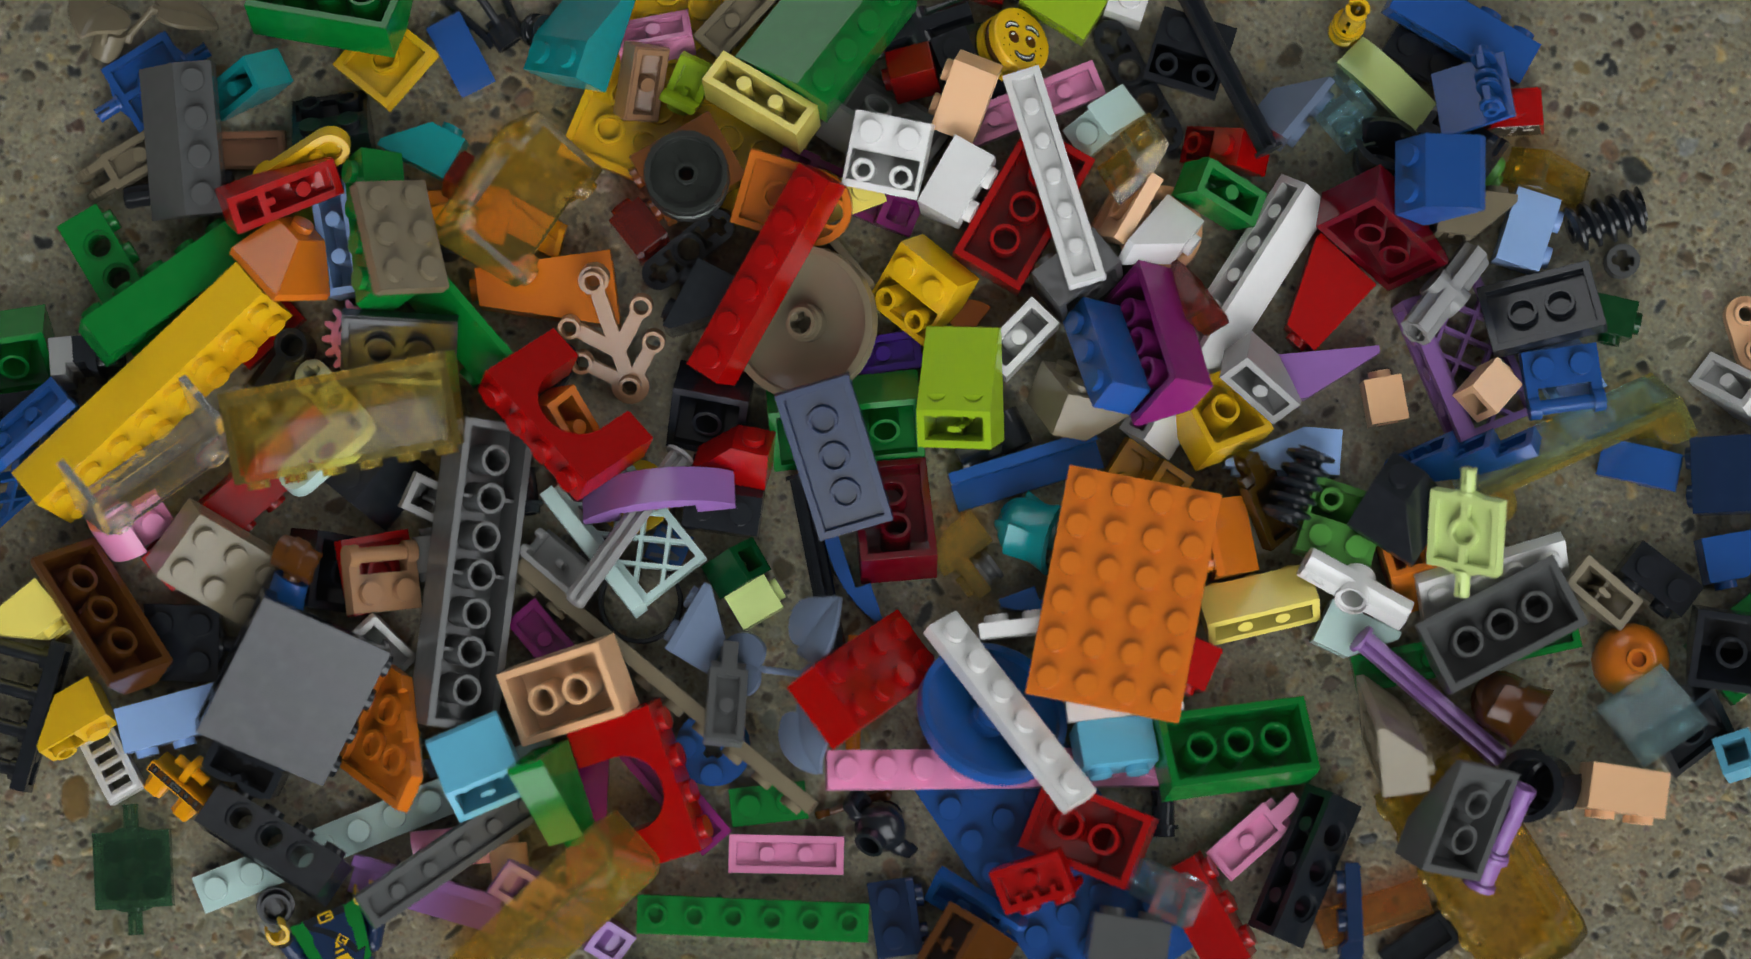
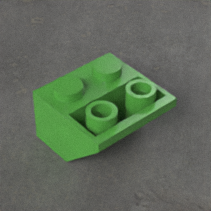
M1317 477L1316 482L1323 488V491L1311 492L1310 496L1317 502V505L1305 506L1304 510L1311 516V519L1300 520L1299 525L1304 530L1298 529L1290 553L1304 557L1308 550L1313 547L1345 565L1361 563L1370 568L1377 545L1347 526L1367 491L1328 478Z

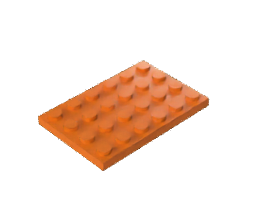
M1069 465L1025 694L1176 724L1179 723L1222 494Z

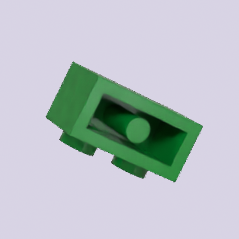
M1202 157V159L1184 162L1171 196L1226 230L1233 231L1255 227L1268 193L1253 185L1248 179L1226 168L1219 161L1210 157Z

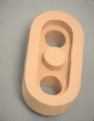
M1740 296L1731 300L1725 306L1723 322L1735 361L1738 365L1751 371V317L1749 321H1743L1739 317L1741 308L1749 310L1751 314V297Z

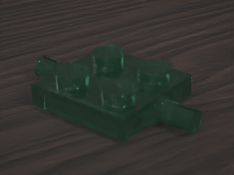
M139 804L122 805L124 828L108 833H92L95 911L115 909L124 913L127 912L128 936L144 935L143 911L153 907L175 906L172 830H150L139 827Z

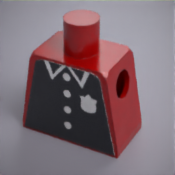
M1541 87L1512 88L1516 117L1483 127L1499 137L1544 134Z

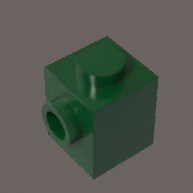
M1598 292L1608 331L1591 336L1597 337V343L1619 347L1620 342L1625 343L1632 339V334L1638 335L1643 317L1642 313L1637 312L1639 301Z
M753 537L728 548L701 566L719 599L724 598L771 570Z

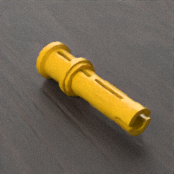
M1349 0L1345 8L1339 10L1334 15L1328 27V36L1335 46L1349 48L1363 35L1366 28L1365 19L1370 13V5L1367 0Z

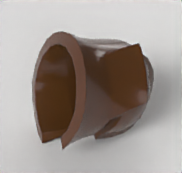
M1497 670L1482 678L1475 686L1470 699L1471 710L1480 727L1495 733L1509 748H1512L1534 724L1554 690L1536 687L1531 684L1526 688L1520 687L1524 680L1523 678L1507 671Z

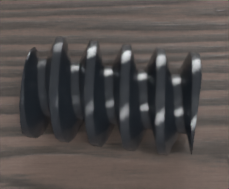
M1637 186L1634 187L1633 194L1627 189L1622 190L1618 198L1612 193L1605 196L1604 203L1601 199L1595 198L1591 200L1590 208L1587 204L1581 202L1576 205L1575 212L1570 207L1563 209V221L1571 243L1578 242L1584 252L1589 250V239L1591 238L1594 239L1598 247L1603 246L1604 234H1608L1612 242L1615 243L1618 241V230L1622 229L1627 238L1632 237V226L1634 225L1638 227L1642 234L1647 232V209L1642 193Z
M1299 445L1300 448H1288L1286 451L1287 455L1294 462H1282L1280 468L1288 476L1275 477L1274 482L1282 491H1269L1268 496L1276 505L1264 504L1262 510L1268 516L1280 522L1304 530L1297 523L1298 520L1311 519V516L1303 509L1304 506L1317 505V502L1309 494L1310 492L1323 491V488L1315 479L1316 477H1329V473L1321 465L1322 463L1334 464L1335 459L1307 446Z

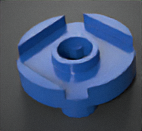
M690 717L680 728L676 742H679L685 750V766L690 779H694L698 784L713 787L727 785L740 777L748 764L742 761L737 766L724 754L718 759L713 755L706 758L703 754L706 750V746L703 744V737L691 728L695 720ZM744 727V742L751 747L749 734Z

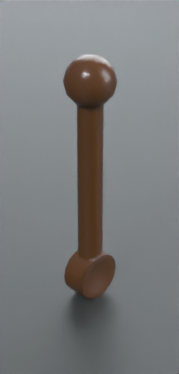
M878 790L877 793L869 796L872 802L877 800L888 801L892 798V791ZM840 804L815 812L816 819L843 812V806Z

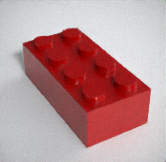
M1021 137L957 244L952 256L962 265L1016 296L1019 295L1035 264L1039 261L1052 238ZM1063 141L1078 190H1080L1094 166L1095 159Z
M897 609L813 665L789 684L787 689L831 749L834 750L916 692L920 687L923 677L934 663L935 658L919 639L910 623Z

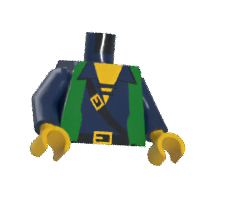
M357 884L353 885V895L359 891ZM354 897L349 902L290 927L292 933H289L286 921L282 917L277 918L278 924L281 927L280 931L273 933L268 930L267 926H264L268 942L278 946L288 959L377 958L376 951L382 947L385 924L378 929L372 928Z

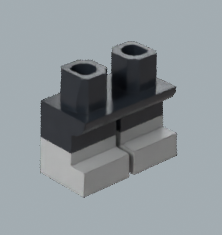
M81 335L48 338L50 375L61 385L64 391L78 389L77 378L94 376L104 386L108 382V377L115 376L127 365L125 354L106 367Z

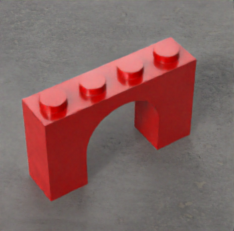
M552 328L487 369L477 391L481 394L485 404L493 408L502 417L510 432L519 436L529 447L533 457L539 463L544 464L556 477L559 486L564 491L569 492L576 501H579L642 459L653 437L629 410L599 430L586 434L564 431L545 417L539 406L538 395L569 376L578 357V354Z
M660 698L642 703L625 715L566 733L579 769L614 757L630 756L647 763L657 773L662 783L664 801L661 812L656 820L620 831L606 841L619 877L702 851L713 842L712 823L709 817L702 812L698 801L700 799L699 788L695 780L689 777L685 766V750L679 742H676L672 731L673 719L671 713L666 706H663Z

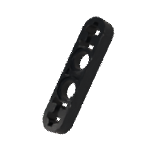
M1115 20L1102 22L1094 32L1093 44L1116 86L1124 84L1136 101L1140 95L1145 93L1154 95L1158 101V108L1154 112L1146 113L1137 121L1150 146L1161 154H1169L1176 151L1183 140L1184 132L1157 83L1142 79L1146 63L1126 28ZM1107 29L1111 34L1118 32L1120 35L1116 41L1120 52L1126 47L1130 51L1121 54L1114 62H1111L1109 58L1115 56L1112 45L1110 43L1104 45L1101 43V40L1104 38V30ZM1125 61L1136 63L1140 70L1139 76L1132 81L1122 79L1118 73V67L1121 63ZM1165 112L1167 117L1162 118L1161 123L1166 131L1172 129L1175 131L1176 134L1172 137L1173 144L1168 145L1166 141L1159 143L1156 138L1160 134V129L1156 122L1151 127H1148L1146 122L1155 120Z

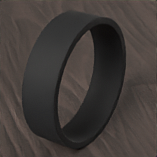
M642 559V562L657 563L651 560ZM667 571L668 576L672 575L670 571ZM604 579L599 591L598 606L601 618L607 628L622 640L630 643L648 644L662 639L669 626L653 637L635 639L622 635L610 624L604 609V596L609 584ZM677 583L675 588L678 595V606L674 619L679 621L683 610V594L679 583Z

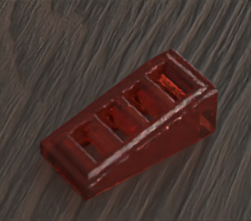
M1178 259L1173 261L1171 269L1185 319L1206 336L1226 326L1229 323L1226 313L1199 277Z

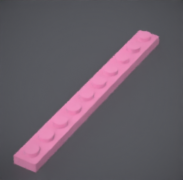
M1064 748L1073 759L1072 749ZM933 749L826 750L825 752L826 791L1031 789L1042 787L1036 778L1013 786H994L974 781L948 766ZM1155 766L1149 770V773L1138 777H1128L1126 773L1112 774L1110 778L1101 781L1089 780L1095 788L1159 787Z

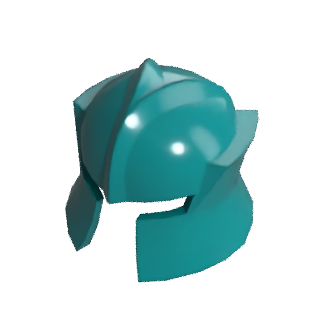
M1029 490L1025 498H1014L1004 504L998 519L994 521L999 543L1003 548L1002 554L1027 561L1042 574L1048 575L1050 566L1046 564L1047 550L1053 551L1061 505L1046 504Z

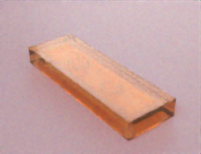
M1421 876L1362 895L1364 936L1434 914ZM1342 902L1319 909L1314 920L1324 949L1337 946L1344 939V932H1338L1336 924V910L1343 909Z

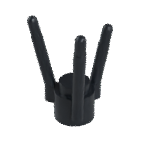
M446 0L444 3L451 12L460 11L466 25L484 41L489 50L495 47L499 53H502L522 39L520 34L522 23L515 13L511 0H502L508 18L504 13L497 15L488 0H477L490 18V21L485 25L488 32L450 0Z

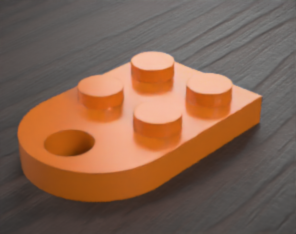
M751 148L730 222L761 231L800 162ZM820 169L821 171L833 177L837 181L842 182V180L835 174ZM846 187L837 203L843 210L841 221L837 224L826 223L814 246H822L834 241L845 232L850 224L853 214V201L848 187Z

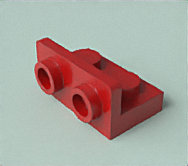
M1061 846L994 867L988 872L1005 915L1018 911L1020 915H1027L1039 910L1042 907L1041 904L1054 901L1055 905L1066 903L1076 897V891L1084 883L1082 875L1073 876Z

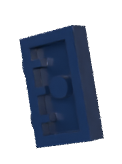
M912 876L867 883L878 959L919 954L929 937L927 921L919 922L917 907L924 906L921 883L913 884Z

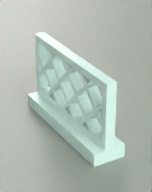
M631 465L630 467L622 471L621 474L637 470L633 465ZM551 485L540 494L541 498L588 559L591 560L604 542L603 538H607L610 532L597 531L593 524L584 525L583 512L580 510L583 509V502H574L559 485L555 488ZM667 508L654 510L650 515L666 519L668 522L666 538L645 536L646 520L640 528V534L635 535L632 540L638 541L636 561L618 559L604 578L636 619L648 610L647 606L707 561L706 556ZM673 530L681 539L672 538ZM644 542L665 544L663 564L642 562ZM671 545L687 546L695 556L683 566L668 565ZM626 567H634V568H635V570H634V577L632 576V574L628 571V569H627ZM640 569L662 570L660 584L646 593L639 585ZM667 571H672V572H674L672 575H670V576L666 579V577H667Z

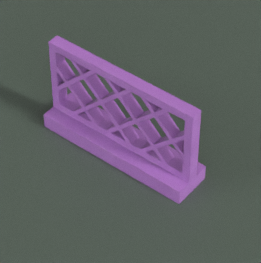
M1481 276L1473 285L1477 298L1476 288L1484 286ZM1422 295L1403 300L1391 308L1444 434L1453 431L1460 443L1490 429L1499 428L1528 416L1523 385L1516 393L1519 394L1524 409L1512 412L1502 408L1499 414L1505 417L1495 420L1496 415H1493L1487 419L1485 425L1474 428L1469 413L1452 396L1458 389L1454 381L1458 367L1470 373L1477 368L1461 361L1467 343L1485 351L1481 364L1489 361L1491 354H1493L1490 341L1486 344L1470 337L1476 319L1484 322L1483 314L1480 313L1479 299H1477L1474 309L1463 306L1459 310L1471 316L1464 333L1446 326L1447 319L1431 342L1424 346L1410 341L1403 334V328L1400 324ZM1443 332L1461 340L1455 358L1443 353L1440 348L1439 342ZM1515 356L1501 357L1522 383L1521 370ZM1447 362L1452 364L1451 369H1449Z

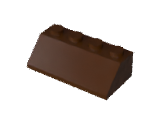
M95 537L44 553L30 560V564L108 688L127 695L154 685L159 681L173 659Z

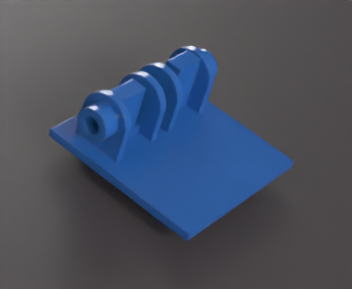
M1478 45L1473 49V53L1470 56L1471 62L1431 74L1441 134H1461L1516 117L1504 51L1494 54L1488 49V46Z

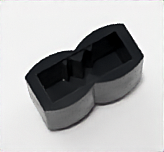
M213 740L202 762L204 769L215 778L227 782H236L244 792L259 799H272L279 796L290 775V772Z

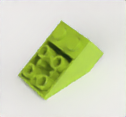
M926 326L916 408L918 447L993 449L1004 441L1001 327Z

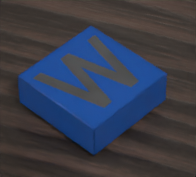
M663 523L659 524L653 536L666 538L668 526ZM673 530L672 538L681 539ZM649 543L643 557L663 564L665 544ZM671 545L668 565L682 566L689 548L687 546Z

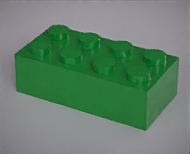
M1304 696L1181 711L1178 724L1153 719L1159 759L1154 766L1162 802L1309 783L1321 769Z

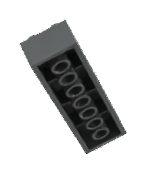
M446 416L413 675L417 723L455 728L495 710L499 715L502 690L496 675L505 670L532 457L529 447L519 436L510 432L505 422Z

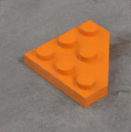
M392 663L387 675L384 678L379 676L373 688L376 689V695L372 705L367 711L362 709L356 721L359 723V728L351 744L345 742L339 754L342 756L340 768L394 809L408 813L423 779L413 677Z

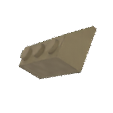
M1364 674L1356 675L1362 744L1383 798L1430 791L1429 775L1435 774L1434 761L1431 751L1427 752L1424 734H1419L1416 716H1410L1402 700Z

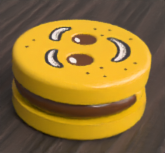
M1011 7L1000 11L983 22L977 32L976 45L979 56L1003 65L998 78L1003 81L1002 76L1039 65L1041 69L1048 59V40L1042 26L1031 14L1022 9Z

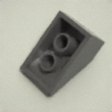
M1457 759L1409 815L1395 853L1422 871L1480 882L1520 774L1515 771Z

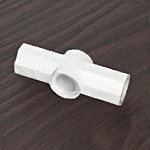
M1311 547L1298 567L1296 576L1335 596L1336 606L1348 614L1365 612L1399 631L1413 609V601L1376 582L1375 573L1364 564L1352 563L1345 565L1318 549Z

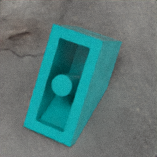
M278 48L244 55L217 77L221 122L274 98L294 82Z
M444 121L442 126L429 122L382 137L378 141L377 146L380 150L402 153L404 163L448 185L469 144L462 137L464 131Z

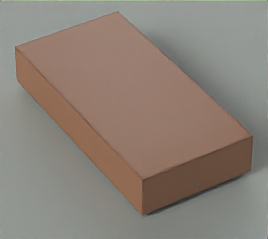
M285 130L222 132L225 170L254 171L258 164L264 160L270 161L287 150V132Z

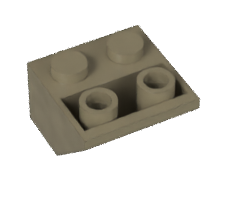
M1485 186L1484 211L1433 223L1429 227L1440 244L1460 246L1466 241L1469 243L1517 203L1518 194L1508 193V188L1503 186Z
M1057 360L1056 363L1041 361L1026 400L1052 435L1082 441L1091 439L1130 416L1092 407L1079 368L1065 360Z

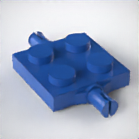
M164 30L100 69L110 85L113 98L95 108L94 111L102 123L122 111L132 120L140 133L144 131L139 70L174 62L205 60L212 57V54L204 42L184 54L175 46L169 34Z

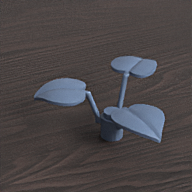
M808 597L799 601L791 611L788 625L789 637L794 644L799 646L797 654L810 663L801 670L764 666L766 645L761 638L752 633H737L727 639V641L739 642L737 663L746 664V670H748L747 696L752 695L758 690L761 684V672L800 677L828 655L839 624L842 597ZM797 703L796 712H787L781 718L778 732L780 747L786 758L797 768L812 774H822L823 758L828 743Z

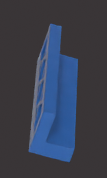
M1097 435L1087 441L1064 437L948 473L947 478L958 513L1023 494L1028 490L1032 491L1065 481L1069 465L1094 470L1103 469L1104 465L1096 443L1098 440Z

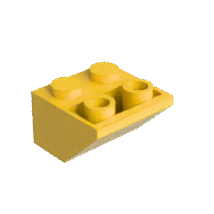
M921 234L900 242L872 293L877 310L920 345L924 346L926 326H946L962 310L980 278L926 235Z

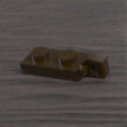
M1242 448L1233 456L1236 470L1241 475L1237 479V483L1240 486L1238 488L1262 549L1273 551L1298 531V528L1280 522L1268 516L1262 510L1264 504L1276 505L1268 494L1270 490L1282 491L1274 482L1275 477L1278 475L1276 470L1270 468L1266 461L1261 460L1258 452Z

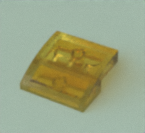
M1150 112L1119 134L1126 147L1097 167L1110 194L1119 206L1130 198L1152 175L1169 145Z

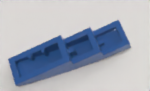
M1535 426L1503 440L1499 439L1494 429H1490L1459 443L1453 431H1450L1399 453V455L1427 472L1434 482L1461 479V467H1475L1478 469L1477 475L1501 470L1537 457L1542 437Z

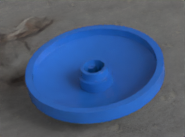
M981 642L1063 746L1067 733L1064 702L1025 694L1031 659L1011 648ZM941 656L938 657L923 677L917 695L919 724L934 752L956 772L980 783L994 786H1013L1034 779L1035 777L943 658Z

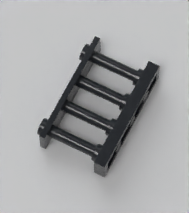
M0 638V654L37 663L39 668L43 669L39 684L34 683L33 686L0 677L1 694L27 700L28 705L32 706L28 721L24 720L20 723L0 717V733L16 737L18 742L22 743L18 758L13 757L12 760L0 757V773L7 775V779L11 780L9 789L32 793L43 756L39 753L36 746L53 697L62 689L74 645L51 640L49 647L45 646L41 649Z

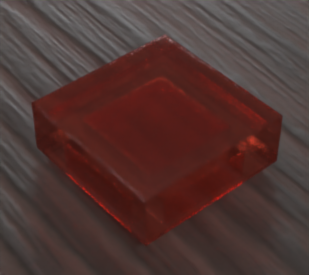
M465 150L459 154L443 178L442 196L454 202L473 174L475 156Z

